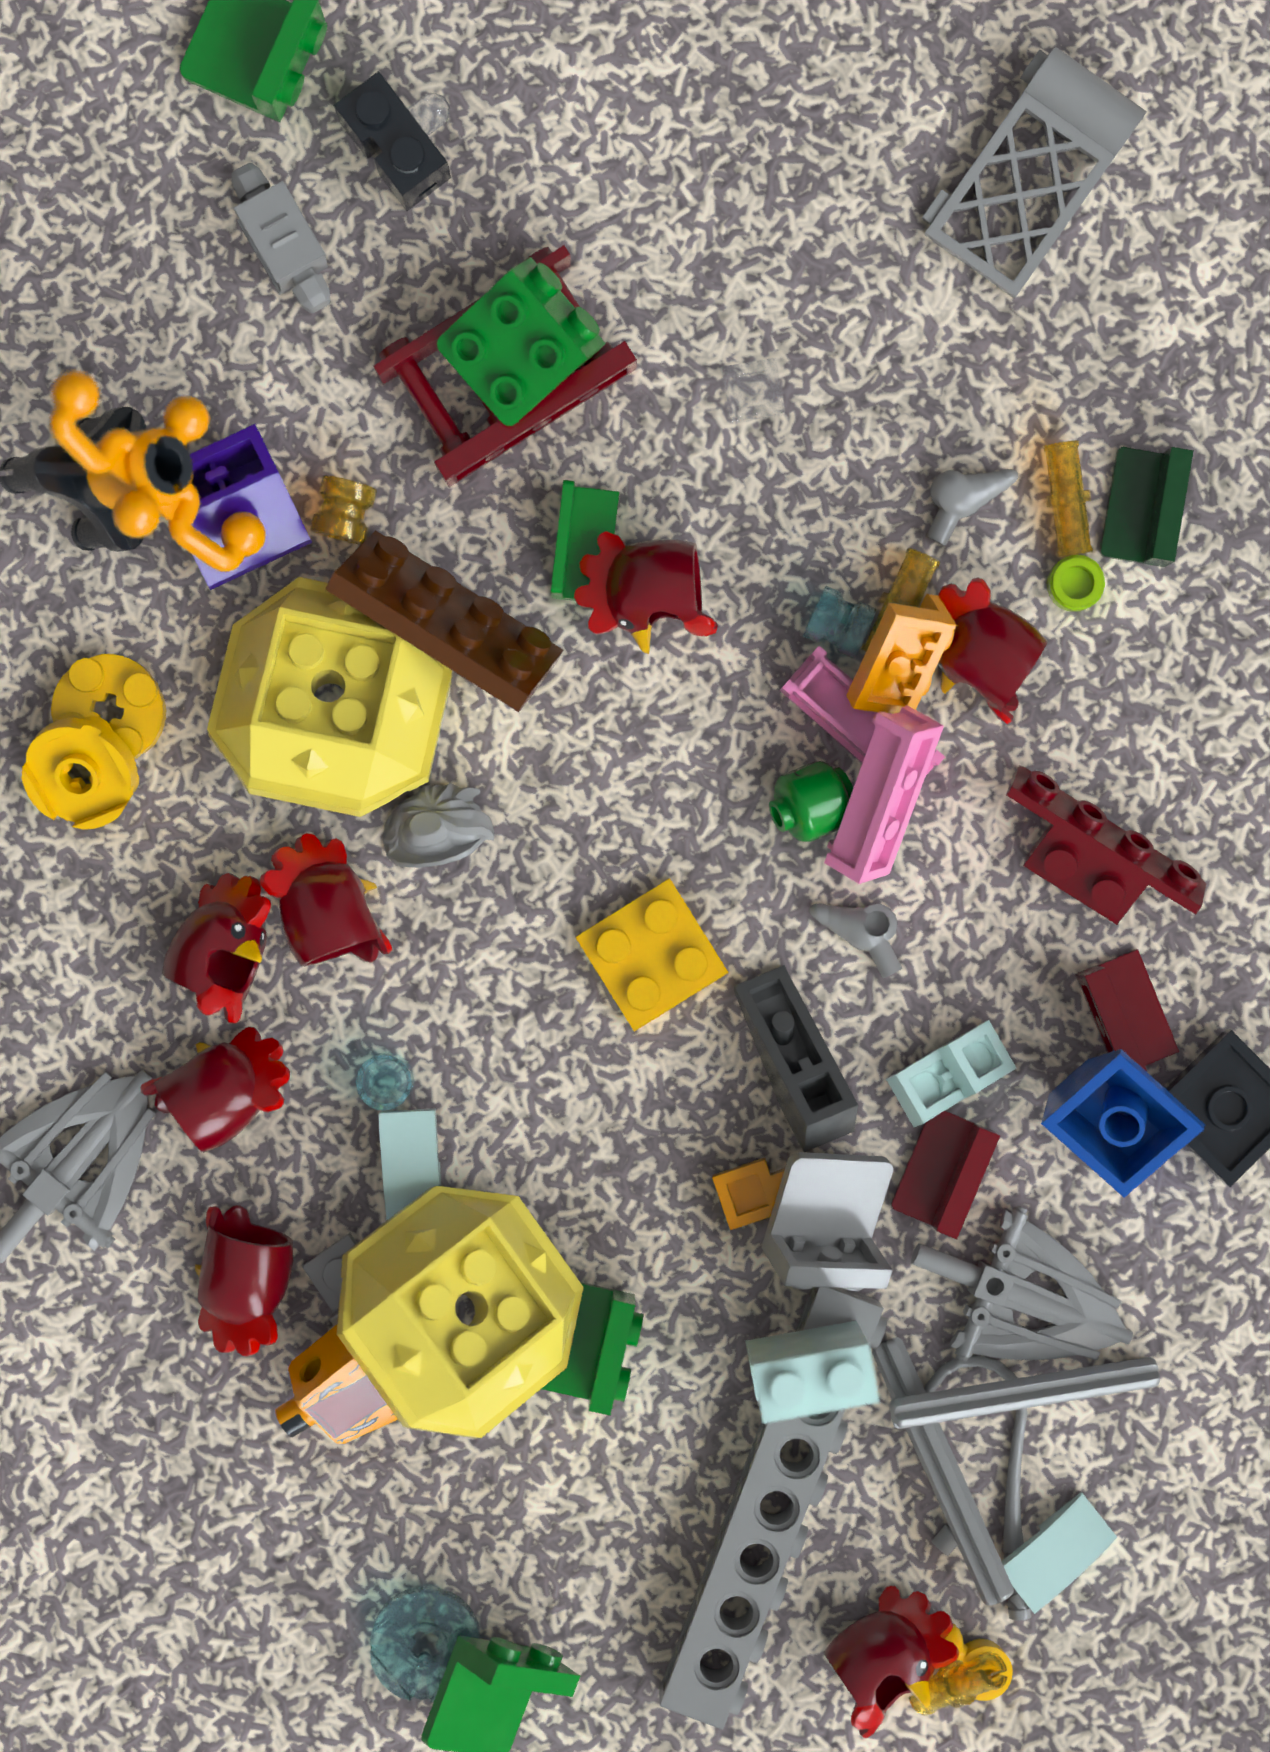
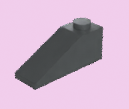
M783 965L735 985L734 993L779 1106L803 1152L810 1151L854 1132L858 1103L785 966Z

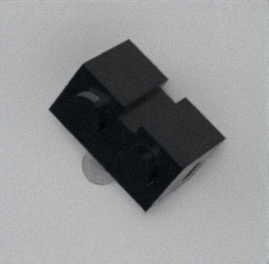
M378 71L334 104L340 124L364 156L368 159L375 153L378 154L374 158L378 173L406 211L410 210L451 179L447 160L428 137L449 118L450 107L442 95L428 93L407 108Z

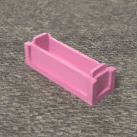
M818 646L779 691L863 763L876 726L871 721L873 716L879 712L852 708L846 694L853 680L825 656L827 652ZM938 750L934 752L927 774L945 758Z
M910 706L902 707L898 713L891 714L883 711L873 716L871 722L876 726L836 839L829 840L827 845L831 852L827 853L824 863L858 884L890 874L944 725Z

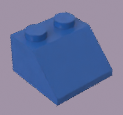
M1122 1049L1087 1059L1054 1088L1048 1095L1041 1122L1047 1130L1124 1198L1201 1133L1205 1127V1124Z

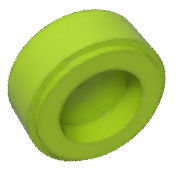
M1071 555L1063 558L1052 567L1047 578V590L1051 600L1059 608L1070 612L1083 611L1096 604L1105 588V577L1101 567L1096 561L1084 555Z

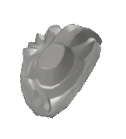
M451 783L445 786L437 784L434 786L426 785L418 793L401 802L391 812L385 823L383 843L387 858L400 867L421 868L443 865L461 860L472 854L485 840H494V829L489 816L481 812L480 806L473 801V798L480 794V790L473 787L459 788Z

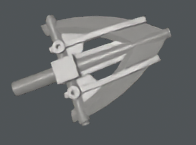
M141 1069L136 1076H127L111 1080L113 1077L108 1072H105L93 1085L68 1093L42 1106L19 1121L0 1137V1163L10 1171L11 1176L8 1179L14 1184L22 1180L29 1186L22 1194L27 1200L0 1231V1263L6 1260L44 1213L48 1216L56 1209L63 1214L64 1219L61 1221L63 1225L69 1227L71 1224H75L85 1232L82 1238L93 1251L99 1245L103 1248H109L116 1240L112 1237V1233L109 1230L120 1213L135 1179L142 1155L146 1127L157 1113L148 1108V1096L141 1093L140 1086L153 1078L145 1070ZM86 1123L54 1158L50 1144L64 1128ZM109 1143L107 1166L94 1182L81 1180L80 1178Z
M1017 1205L1016 1208L1012 1209V1212L1003 1209L1000 1220V1227L1004 1229L1000 1241L997 1243L991 1242L988 1248L994 1255L991 1264L979 1260L976 1266L920 1243L917 1244L913 1252L911 1264L969 1286L968 1291L977 1297L975 1304L971 1306L965 1305L963 1313L968 1316L964 1331L958 1330L949 1344L950 1347L956 1348V1358L961 1361L967 1362V1359L971 1358L972 1353L1015 1360L1058 1359L1076 1355L1098 1360L1100 1355L1099 1349L1119 1342L1129 1344L1132 1340L1133 1332L1124 1327L1120 1316L1114 1308H1119L1122 1301L1104 1292L1092 1274L1071 1252L1050 1235L1026 1220L1028 1217L1026 1215L1027 1209ZM1036 1270L1053 1277L1065 1296L1026 1280V1278ZM1012 1309L1053 1324L1034 1330L1016 1324L1013 1320Z

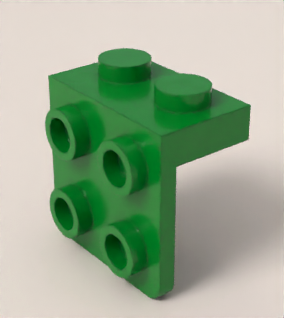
M209 0L180 64V72L183 78L194 85L280 123L287 106L293 107L301 93L304 83L302 72L310 54L316 55L326 35L327 23L325 22L319 0H293L292 3L286 0Z
M532 257L509 270L449 327L437 341L439 352L495 416L507 426H512L519 422L572 372L606 344L598 335L600 329L594 318L583 308H575L560 291L562 284L556 274L543 263L537 264Z
M580 1282L584 1288L567 1368L542 1389L587 1399L588 1411L611 1416L614 1400L624 1402L626 1398L631 1368L622 1367L626 1346L637 1347L644 1314L634 1312L636 1306L635 1294Z
M458 1635L422 1731L421 1740L429 1748L452 1752H509L532 1691L573 1697L580 1675L561 1663L563 1655L560 1652L542 1644L533 1643L530 1647L517 1645L498 1637H491L490 1640Z

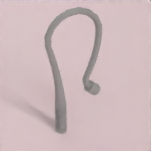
M973 1355L967 1359V1362L955 1358L939 1367L926 1383L924 1389L926 1393L935 1392L947 1375L965 1367L978 1366L992 1370L1004 1380L1016 1379L1017 1377L1000 1361L981 1355ZM1027 1408L1016 1410L1005 1493L1004 1559L1024 1544L1020 1486ZM946 1524L931 1541L946 1556H949L957 1547L951 1529ZM1014 1589L1013 1594L1008 1599L1009 1619H1030L1031 1609Z

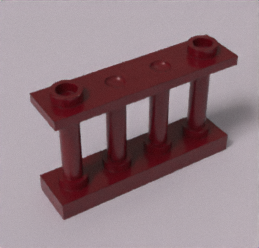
M565 245L554 252L549 247H545L528 257H532L537 264L543 263L549 267L562 284L560 291L575 308L580 307L559 274L571 266L570 253ZM478 300L411 342L407 337H403L391 343L379 353L381 361L373 367L383 385L396 376H399L443 445L439 449L442 457L434 461L445 483L450 488L636 370L637 359L626 341H623L614 348L609 342H606L599 351L583 363L584 367L568 376L515 425H504L478 396L490 415L486 419L490 426L472 438L468 432H460L417 363L438 350V338Z

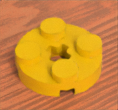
M99 654L77 660L71 665L69 671L61 677L55 688L51 703L53 722L65 718L85 719L89 716L101 717V715L94 712L95 704L97 701L104 702L107 695L111 693L117 696L116 705L124 709L121 719L112 718L109 722L112 731L118 734L127 744L134 759L150 750L158 741L166 720V703L158 683L150 672L140 663L115 654Z
M89 716L85 719L65 718L47 725L31 742L27 749L26 762L22 766L23 786L35 807L52 820L59 816L66 821L75 822L72 827L79 829L99 828L117 819L137 789L140 779L134 756L127 744L118 734L112 731L110 724L106 720L97 716ZM73 763L80 764L91 773L89 777L90 784H85L81 777L72 779L69 776L68 772L73 767Z

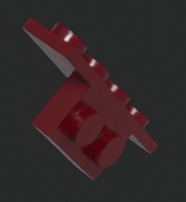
M1021 765L1017 768L1012 776L1006 796L1050 823L1028 853L1023 865L1024 867L1118 925L1148 885L1195 915L1202 908L1206 882L1201 879L1200 874L1195 868L1184 861L1171 860L1155 850L1152 843L1142 834L1133 830L1125 831L1109 821L1104 812L1093 803L1084 800L1078 801L1063 792L1055 780L1040 771H1030Z

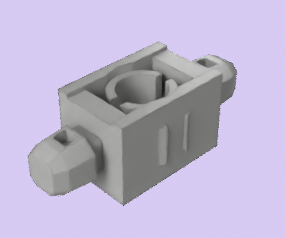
M247 163L231 173L232 185L241 204L234 207V211L239 218L237 222L278 294L281 295L293 288L292 292L300 305L311 314L331 303L330 290L322 273L318 274L328 268L326 254L284 181L270 187L269 181L260 168L253 163Z

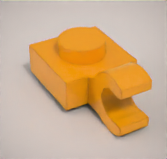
M762 1158L712 1176L730 1230L771 1217L785 1167L770 1173L766 1158Z

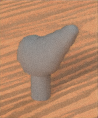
M1004 469L989 473L964 475L959 471L948 470L939 474L932 482L930 493L932 501L940 509L926 537L946 546L959 519L975 514L990 500L1007 490L1018 479L1017 471Z
M820 903L810 906L809 913L820 924L828 927L858 950L869 951L882 978L888 977L902 969L889 943V940L896 933L898 924L895 913L889 907L880 903L869 904L865 908L839 907Z

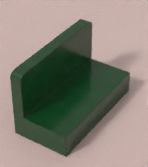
M1120 447L1116 451L1100 546V555L1102 557L1159 567H1166L1175 562L1194 450L1170 447L1165 452L1158 453Z

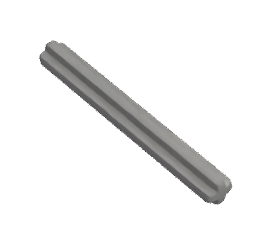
M899 1337L891 1338L880 1343L877 1350L872 1349V1354L892 1399L926 1393L902 1339ZM940 1423L906 1428L983 1603L988 1606L1005 1601L1013 1594L1014 1588Z
M1152 1357L894 1398L890 1401V1413L895 1428H909L1152 1388L1159 1385L1160 1375L1156 1360Z

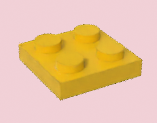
M670 878L575 936L634 1032L729 973Z

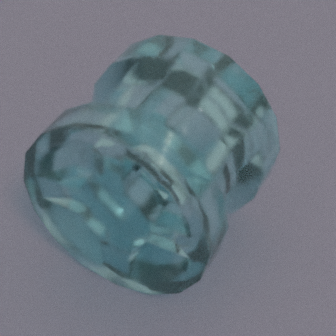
M377 1053L365 1061L359 1069L356 1078L357 1093L362 1101L373 1109L382 1111L395 1109L404 1103L413 1090L415 1081L413 1068L405 1058L397 1053Z

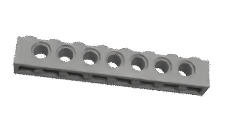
M812 1287L796 1331L857 1321L869 1342L870 1348L877 1350L884 1336L888 1319L881 1316L884 1308L879 1300L840 1287ZM845 1409L764 1424L761 1420L660 1685L659 1702L661 1707L722 1730L729 1713L739 1714L748 1689V1683L742 1681L749 1661L758 1663L766 1645L768 1631L762 1629L767 1613L769 1608L775 1611L779 1609L787 1589L788 1579L782 1577L788 1558L790 1556L797 1559L806 1540L808 1527L802 1525L809 1504L817 1507L823 1496L828 1475L822 1473V1469L828 1453L837 1454L844 1441L848 1423L841 1419ZM791 1439H802L810 1444L808 1455L799 1462H788L780 1456L782 1446ZM780 1491L790 1497V1503L783 1512L769 1514L761 1509L760 1503L762 1499L770 1492ZM762 1544L771 1551L770 1556L761 1565H747L740 1559L741 1553L747 1546ZM734 1596L743 1597L751 1604L749 1610L743 1616L737 1618L728 1617L720 1610L724 1601ZM712 1649L724 1650L731 1656L729 1662L720 1669L705 1667L701 1663V1658Z

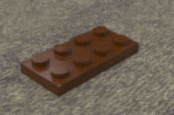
M376 530L334 571L325 588L329 593L518 713L553 669L564 651L552 643L543 631L522 624L505 613L503 608L494 600L478 596L459 584L455 577L447 570L431 566L409 552L406 545L398 539L384 536Z

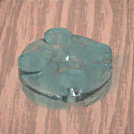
M424 1584L396 1594L379 1611L370 1638L371 1665L377 1678L391 1693L399 1698L410 1701L412 1698L420 1700L430 1699V1702H434L458 1635L481 1639L477 1617L462 1598L451 1591L442 1589L438 1585ZM420 1631L425 1634L434 1633L438 1637L435 1646L439 1652L434 1656H431L426 1651L419 1655L415 1654L412 1650L416 1644L414 1634Z

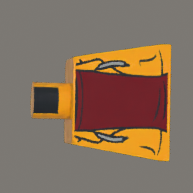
M337 1325L291 1361L288 1371L294 1397L275 1409L278 1422L288 1436L293 1438L314 1424H317L335 1443L345 1444L398 1420L337 1336Z

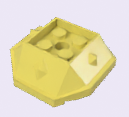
M298 577L233 624L207 732L249 794L362 817L387 804L404 792H410L429 782L452 680V670L326 591L327 582ZM325 684H336L344 690L343 695L333 702H323L314 696L316 690Z
M434 1186L426 1190L342 1255L341 1278L343 1279L339 1300L337 1336L404 1428L469 1438H482L567 1368L584 1287L519 1196ZM462 1294L469 1297L475 1307V1315L469 1325L463 1324L455 1312L457 1299Z

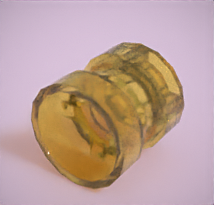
M323 476L319 493L324 502L321 505V509L313 514L309 531L327 538L361 545L365 541L368 531L364 523L365 511L374 506L377 489L340 477Z

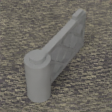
M1056 46L1049 55L1042 50L1037 52L1020 77V79L1028 84L1023 94L952 195L941 190L922 217L925 222L930 224L924 235L1014 299L1147 112ZM1024 111L1044 125L1047 146L1016 152L1012 128ZM1053 132L1067 141V143L1055 145ZM1006 138L1008 153L993 156ZM1078 149L1097 163L1085 180L1061 184L1056 153ZM1048 155L1053 186L1022 191L1017 160ZM1009 162L1014 193L983 198L979 177L983 169L989 165ZM973 185L975 200L961 202ZM1077 190L1065 207L1063 192ZM1055 194L1058 213L1056 222L1052 227L1028 231L1024 200ZM1016 201L1020 233L989 238L984 207ZM977 208L981 240L959 243L941 230L953 212ZM1045 236L1032 254L1030 239ZM1022 240L1026 264L1015 280L1012 281L994 268L991 246ZM983 247L985 261L970 250Z

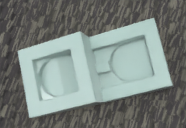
M987 1020L920 1058L886 1080L913 1127H917L964 1098L974 1095L1015 1070L1016 1066L992 1024Z
M436 1108L380 1111L378 1113L387 1220L429 1188L441 1186Z
M1082 1492L1038 1526L1040 1528L1038 1533L1001 1561L1012 1586L1034 1614L1079 1577L1117 1538Z

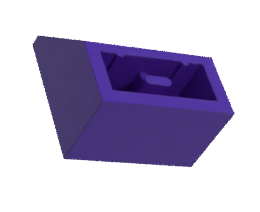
M256 424L190 454L193 464L191 483L197 489L200 497V507L192 527L223 548L224 545L221 539L223 522L237 512H248L258 516L264 524L266 532L263 547L257 553L245 557L238 568L229 572H220L213 569L192 554L210 590L312 543Z

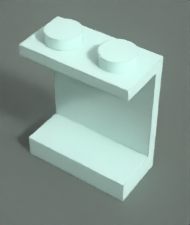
M857 1321L745 1341L756 1401L759 1400L763 1424L880 1403L870 1345Z

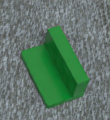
M563 480L551 585L552 598L576 601L574 598L575 590L590 583V579L580 571L579 563L583 556L587 554H600L597 538L601 533L607 531L615 534L619 491L576 487L575 481Z

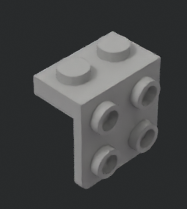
M797 1152L789 1157L761 1246L784 1286L803 1290L812 1287H840L849 1291H860L863 1288L887 1289L893 1270L872 1240L893 1173V1166L886 1157Z

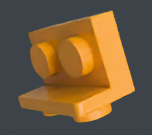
M926 594L920 607L888 603L846 694L853 709L872 712L884 711L891 714L900 712L904 706H910L916 710L922 696L928 692L931 686L932 675L943 652L952 643L956 623L938 595Z

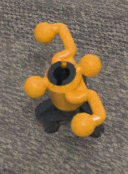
M67 371L54 381L51 391L55 407L50 417V428L52 435L61 446L36 448L29 452L27 456L10 457L0 465V471L13 470L12 475L0 476V483L7 492L21 494L34 490L41 494L53 495L68 501L84 514L82 515L83 519L77 518L74 520L71 528L72 539L81 550L92 551L98 548H107L110 551L120 552L135 549L142 543L144 536L152 533L158 526L160 515L169 521V533L178 545L220 572H229L238 568L245 557L257 553L265 542L266 532L264 524L258 516L248 512H237L223 522L221 539L224 548L192 527L200 507V497L197 489L191 483L193 464L186 444L202 437L207 431L210 421L205 405L201 400L192 396H179L166 406L163 415L165 429H146V424L140 413L131 407L124 406L107 410L101 417L83 418L91 414L98 406L100 398L98 384L91 375L82 371ZM77 418H83L81 420H78L77 423L74 425Z

